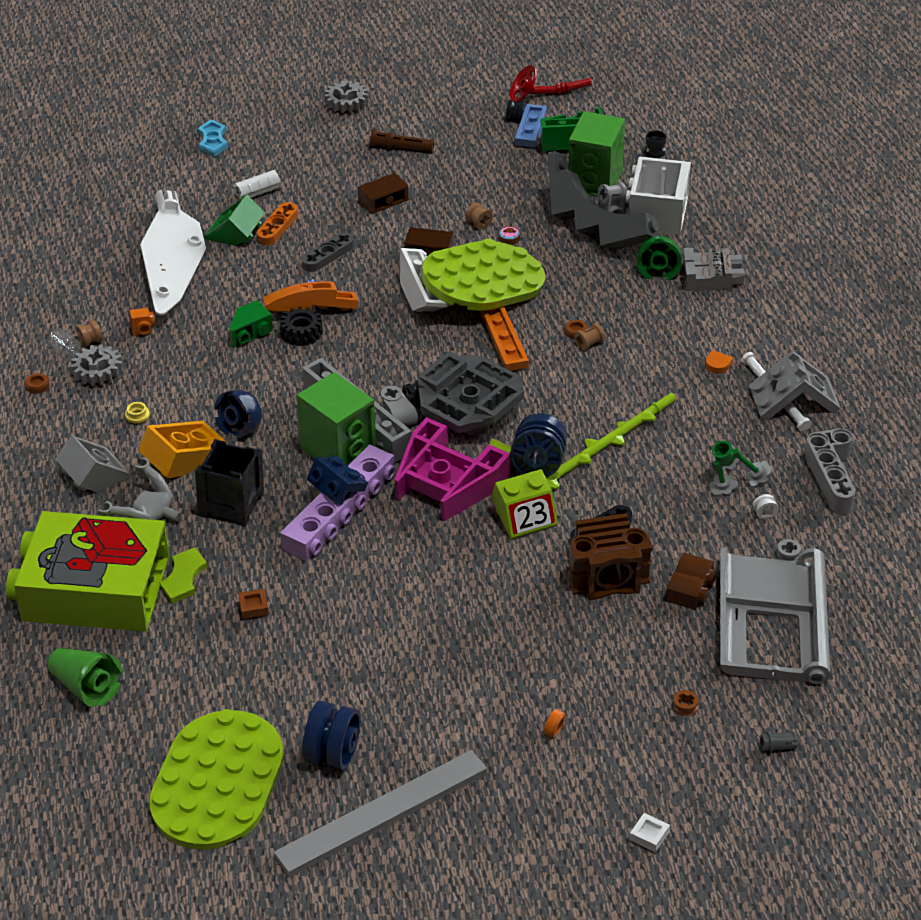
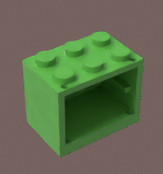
M584 111L569 139L568 170L578 174L582 186L590 196L598 197V188L602 184L608 186L615 185L623 171L625 118Z
M331 373L297 394L301 449L315 459L332 455L338 456L348 466L369 444L376 447L374 399L337 373Z

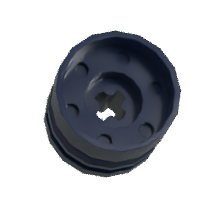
M537 413L523 419L517 427L511 446L510 457L514 467L521 474L542 469L545 477H549L557 472L562 464L567 444L565 427L557 418L549 414Z

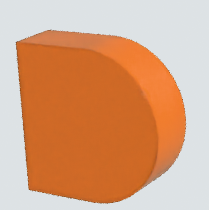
M712 350L706 358V368L712 373H724L733 364L734 357Z

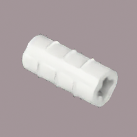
M271 170L235 183L234 191L238 199H241L246 194L252 199L279 189L281 182L276 171Z

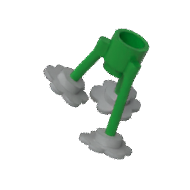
M717 441L712 448V460L718 472V475L714 477V482L709 484L714 495L720 496L724 494L728 496L732 493V490L738 488V482L734 480L733 476H724L723 471L727 470V468L734 470L736 463L740 461L750 469V472L747 473V478L750 479L749 483L751 486L756 487L760 483L765 484L768 480L767 477L773 473V468L769 466L767 461L764 460L761 463L754 462L752 464L735 446L727 441Z

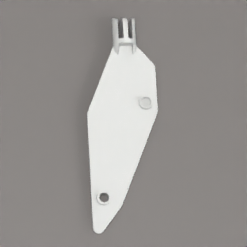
M159 190L155 194L158 212L140 247L155 313L165 315L181 301L206 251V245L200 223L181 211L176 191L173 192L172 196L171 191L166 190L163 197L162 190Z

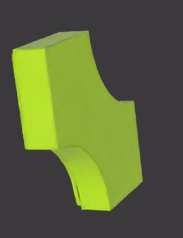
M196 547L172 556L174 569L165 580L159 582L161 590L171 604L195 595L194 579L200 572L207 569V562Z

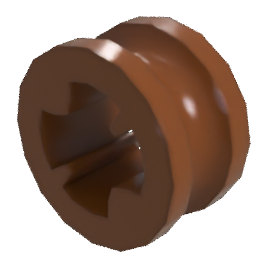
M682 690L675 694L673 709L677 714L691 716L697 712L699 700L694 692Z

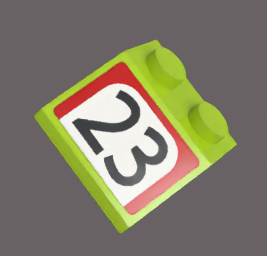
M542 469L495 482L491 500L511 540L558 525L552 489Z

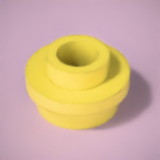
M142 402L129 404L125 412L126 420L135 424L145 422L150 416L149 409Z

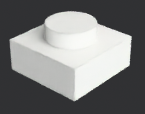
M644 813L630 832V841L656 853L669 834L670 825Z

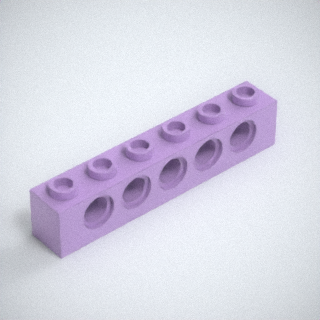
M369 444L348 465L349 468L357 470L361 474L360 476L368 482L366 490L363 492H347L343 504L338 505L321 492L280 532L282 550L305 561H308L313 555H317L321 551L322 545L328 539L332 540L336 536L337 530L343 524H348L352 515L358 509L364 508L367 500L380 491L385 481L391 480L396 472L394 455Z

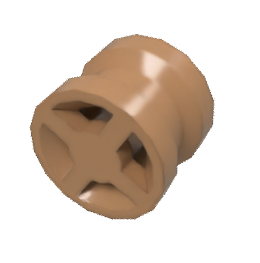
M473 203L465 213V220L470 224H474L479 230L490 225L493 218L492 212L486 208L484 209L480 203Z
M95 320L89 321L85 326L82 324L76 326L78 339L84 348L90 346L92 342L99 343L103 341L100 327Z

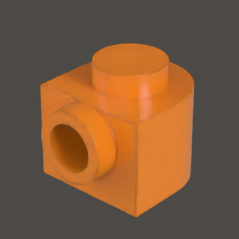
M148 308L129 310L133 336L152 333L151 326L155 325L154 313L149 312Z

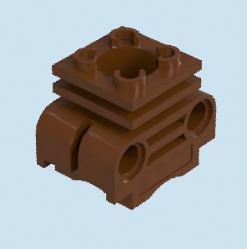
M627 513L575 521V538L570 543L569 582L574 595L587 593L589 600H595L612 594L640 593L641 584L650 583L649 561L653 547L646 531L640 528H630Z

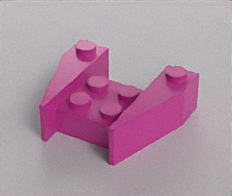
M426 417L412 432L395 477L396 500L400 501L410 489L418 491L440 501L441 520L446 521L492 494L495 482L506 480L511 475L510 453L488 445L476 460L449 449L447 426Z

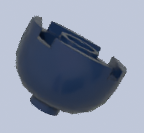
M243 390L224 392L217 397L214 410L218 409V417H215L220 431L227 436L231 432L237 437L236 439L247 437L256 431L261 423L262 411L255 396ZM243 423L245 425L241 432H233L231 429L236 424Z

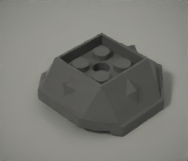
M447 352L418 375L421 413L459 434L465 432L476 437L489 425L502 420L503 415L524 399V388L520 376L482 356L459 355L458 353Z

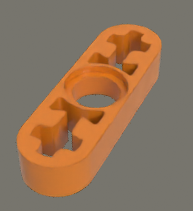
M291 202L279 205L257 230L258 242L262 245L274 244L298 217L297 205Z

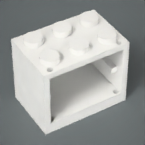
M639 157L637 165H633L632 177H630L629 190H627L626 194L628 208H626L625 215L646 212L656 217L659 223L658 232L681 234L689 194L691 162Z

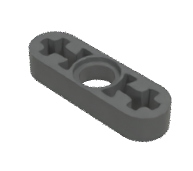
M347 232L338 233L302 256V268L309 272L318 271L352 250L354 247L353 235ZM331 251L333 253L326 254L324 252Z

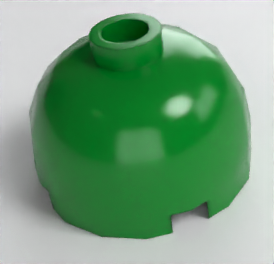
M650 237L643 242L638 250V270L646 279H653L652 276L659 277L652 274V268L656 270L665 268L666 272L660 276L666 277L665 280L675 277L681 268L682 256L680 248L675 241L668 237Z

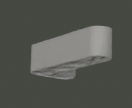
M846 429L811 433L807 437L805 458L831 510L837 514L850 513L853 509L855 488L841 460L850 457L853 434Z

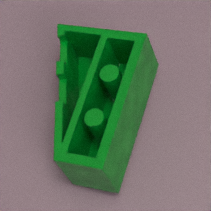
M601 107L595 108L593 113L602 114ZM583 111L577 112V116L566 118V115L563 114L540 119L542 151H569V139Z

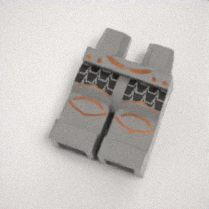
M684 248L683 268L686 291L723 290L724 288L725 290H732V284H744L742 255H730L729 248L722 249V252L711 250L708 253H693V248Z

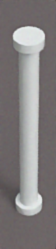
M747 352L743 355L742 363L748 365L757 377L766 372L756 361V356L752 352ZM792 402L784 407L797 423V428L800 432L811 428L812 422L810 419L805 418Z

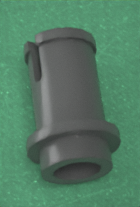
M766 731L765 734L760 735V748L762 751H767L768 754H772L775 750L797 749L798 744L793 743L798 742L795 732L772 734L770 731Z

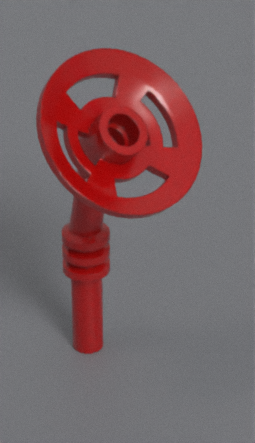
M528 65L514 79L509 96L510 100H514L517 103L530 94L561 95V93H569L571 90L592 86L591 78H586L569 83L565 81L564 84L560 82V85L556 83L555 86H535L537 69L532 65ZM518 92L521 94L519 98L516 96Z

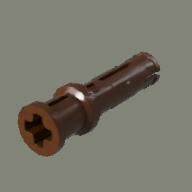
M376 129L371 131L370 147L372 148L380 146L387 147L388 150L402 148L433 153L434 140L396 135L393 131L389 133L378 132Z

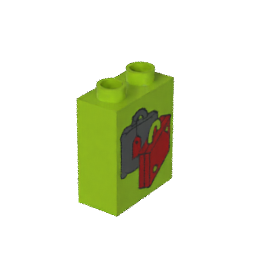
M42 511L35 531H25L22 536L20 556L23 563L21 569H10L6 581V595L8 600L18 602L21 621L147 632L160 590L159 582L163 580L170 558L165 521Z

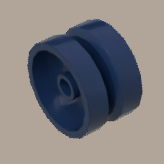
M317 701L310 712L303 736L302 756L304 761L319 765L326 760L330 768L346 770L359 739L361 726L359 709L343 706L337 711L334 703Z

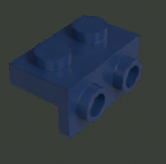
M333 455L315 458L307 476V481L337 505L343 504L347 492H363L368 485V482L360 476L361 474L357 470L349 468L344 464L342 458Z

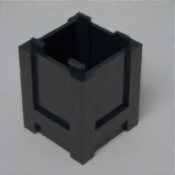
M214 439L211 444V450L202 465H198L195 470L199 517L217 518L235 522L236 525L246 527L252 509L258 499L261 500L264 495L262 450L247 446L243 448L227 444L226 441Z

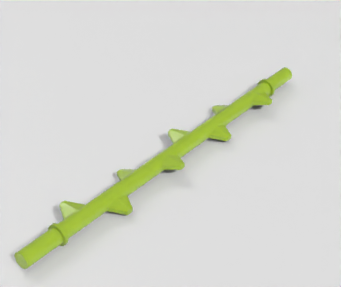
M669 393L656 403H651L650 407L629 421L617 422L618 428L600 440L585 439L584 442L587 447L585 450L561 464L557 472L546 477L551 489L557 490L559 488L557 479L580 464H590L592 462L590 457L610 444L623 446L625 441L622 436L645 421H655V414H660L661 410L675 402L676 396L673 393Z

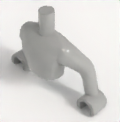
M146 457L140 459L141 466L135 465L136 474L139 477L148 476L154 482L159 492L144 490L135 500L133 508L112 506L111 502L106 501L103 503L105 510H98L99 516L114 517V515L148 520H160L165 516L174 521H179L181 518V512L169 508L173 502V494L164 478L150 467L149 460Z

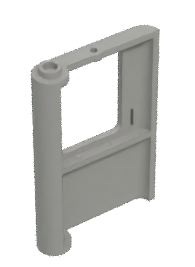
M720 548V665L723 672L736 676L802 681L812 684H821L829 680L830 656L825 555L822 551L809 548L799 554L798 561L731 555L726 552V548ZM808 556H813L811 563L806 562L804 559ZM746 614L795 617L798 619L800 669L747 663Z

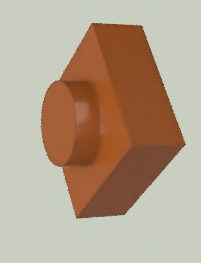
M265 589L238 593L242 619L269 615Z

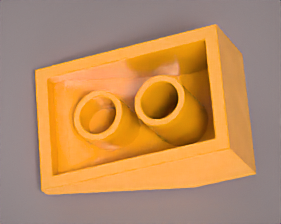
M204 421L149 425L146 427L138 451L148 458L149 463L153 464L163 476L173 478L184 476L195 470L198 465H202L211 450V444L214 439L225 440Z

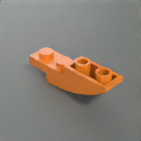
M320 281L296 284L277 290L263 297V305L269 312L279 314L282 311L291 312L290 309L292 308L298 310V307H302V310L309 307L311 311L312 305L320 309L337 307L340 310L348 311L351 308L357 309L358 298L355 292L337 291L334 282Z

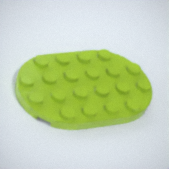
M485 239L484 241L472 242L432 252L423 262L421 280L428 291L438 299L450 305H454L455 302L458 305L467 306L468 310L481 311L534 298L542 290L545 272L541 263L528 254L526 249L496 242L492 239Z
M229 709L206 714L186 725L175 737L150 794L151 816L160 833L177 845L201 850L221 848L229 842L248 835L261 820L283 765V745L276 729L268 721L256 714Z

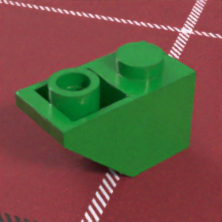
M258 300L237 308L229 328L230 343L233 348L273 331L272 314Z

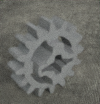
M341 81V84L333 83L334 87L328 86V90L324 91L325 104H328V108H333L335 112L341 110V113L345 111L352 113L354 109L360 111V107L365 108L366 103L369 102L368 89H365V85L360 86L359 82L355 84L352 81Z
M102 344L99 347L90 345L89 350L82 348V353H75V358L71 359L72 375H75L76 381L81 380L83 385L87 382H90L91 386H94L97 382L100 385H104L106 380L111 383L113 382L112 377L118 378L119 372H123L122 356L119 355L118 350L112 351V346L105 349Z

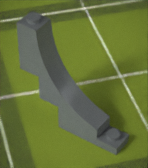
M556 151L547 153L552 216L561 220L575 217L576 231L585 235L599 233L600 246L609 250L640 244L650 237L658 236L659 223L656 217L646 212L624 215L605 211L587 194L578 174L568 170L566 156Z

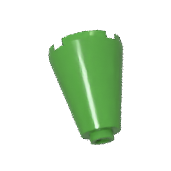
M58 648L52 652L48 659L49 671L83 704L89 707L96 706L97 704L100 707L116 695L121 683L118 682L119 674L122 675L123 669L120 661L110 654Z

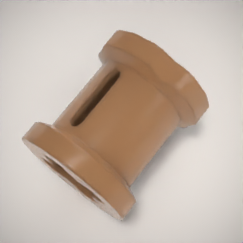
M595 323L587 330L576 331L574 334L575 343L585 351L595 343H603L605 341V333L602 327Z

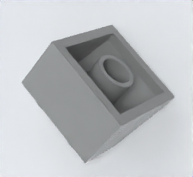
M72 435L55 459L61 465V471L74 480L73 484L82 491L88 489L99 492L130 476L128 470L106 447Z

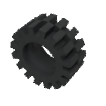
M298 307V310L292 308L290 309L291 313L286 311L281 316V336L285 342L289 341L291 345L297 343V346H301V343H304L307 346L309 342L313 344L323 334L322 317L315 309L310 311L309 307H306L305 310H302V307Z

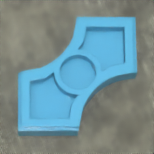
M211 119L197 128L198 134L203 137V140L198 145L199 150L213 157L226 150L228 143L222 136L227 131V126Z

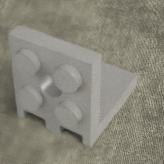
M793 350L749 385L760 417L764 420L770 419L802 392L806 393L831 413L841 409L828 377Z

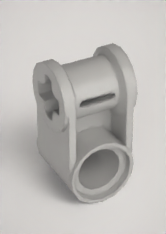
M617 182L611 186L606 184L600 185L598 188V206L605 211L625 215L627 189L624 183Z
M396 386L384 387L381 390V398L383 400L381 406L406 427L417 424L418 416L416 409L405 397L402 390Z

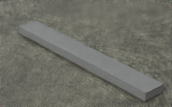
M470 750L274 851V858L288 877H291L487 774V767Z

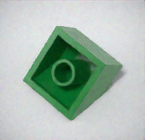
M246 194L218 216L203 238L237 246L241 242L245 244L252 238L253 234L251 232L261 225L260 219L265 212Z

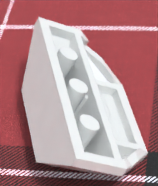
M401 248L400 284L412 311L435 312L450 306V304L438 299L429 292L421 280L422 265L427 257V253L422 249Z

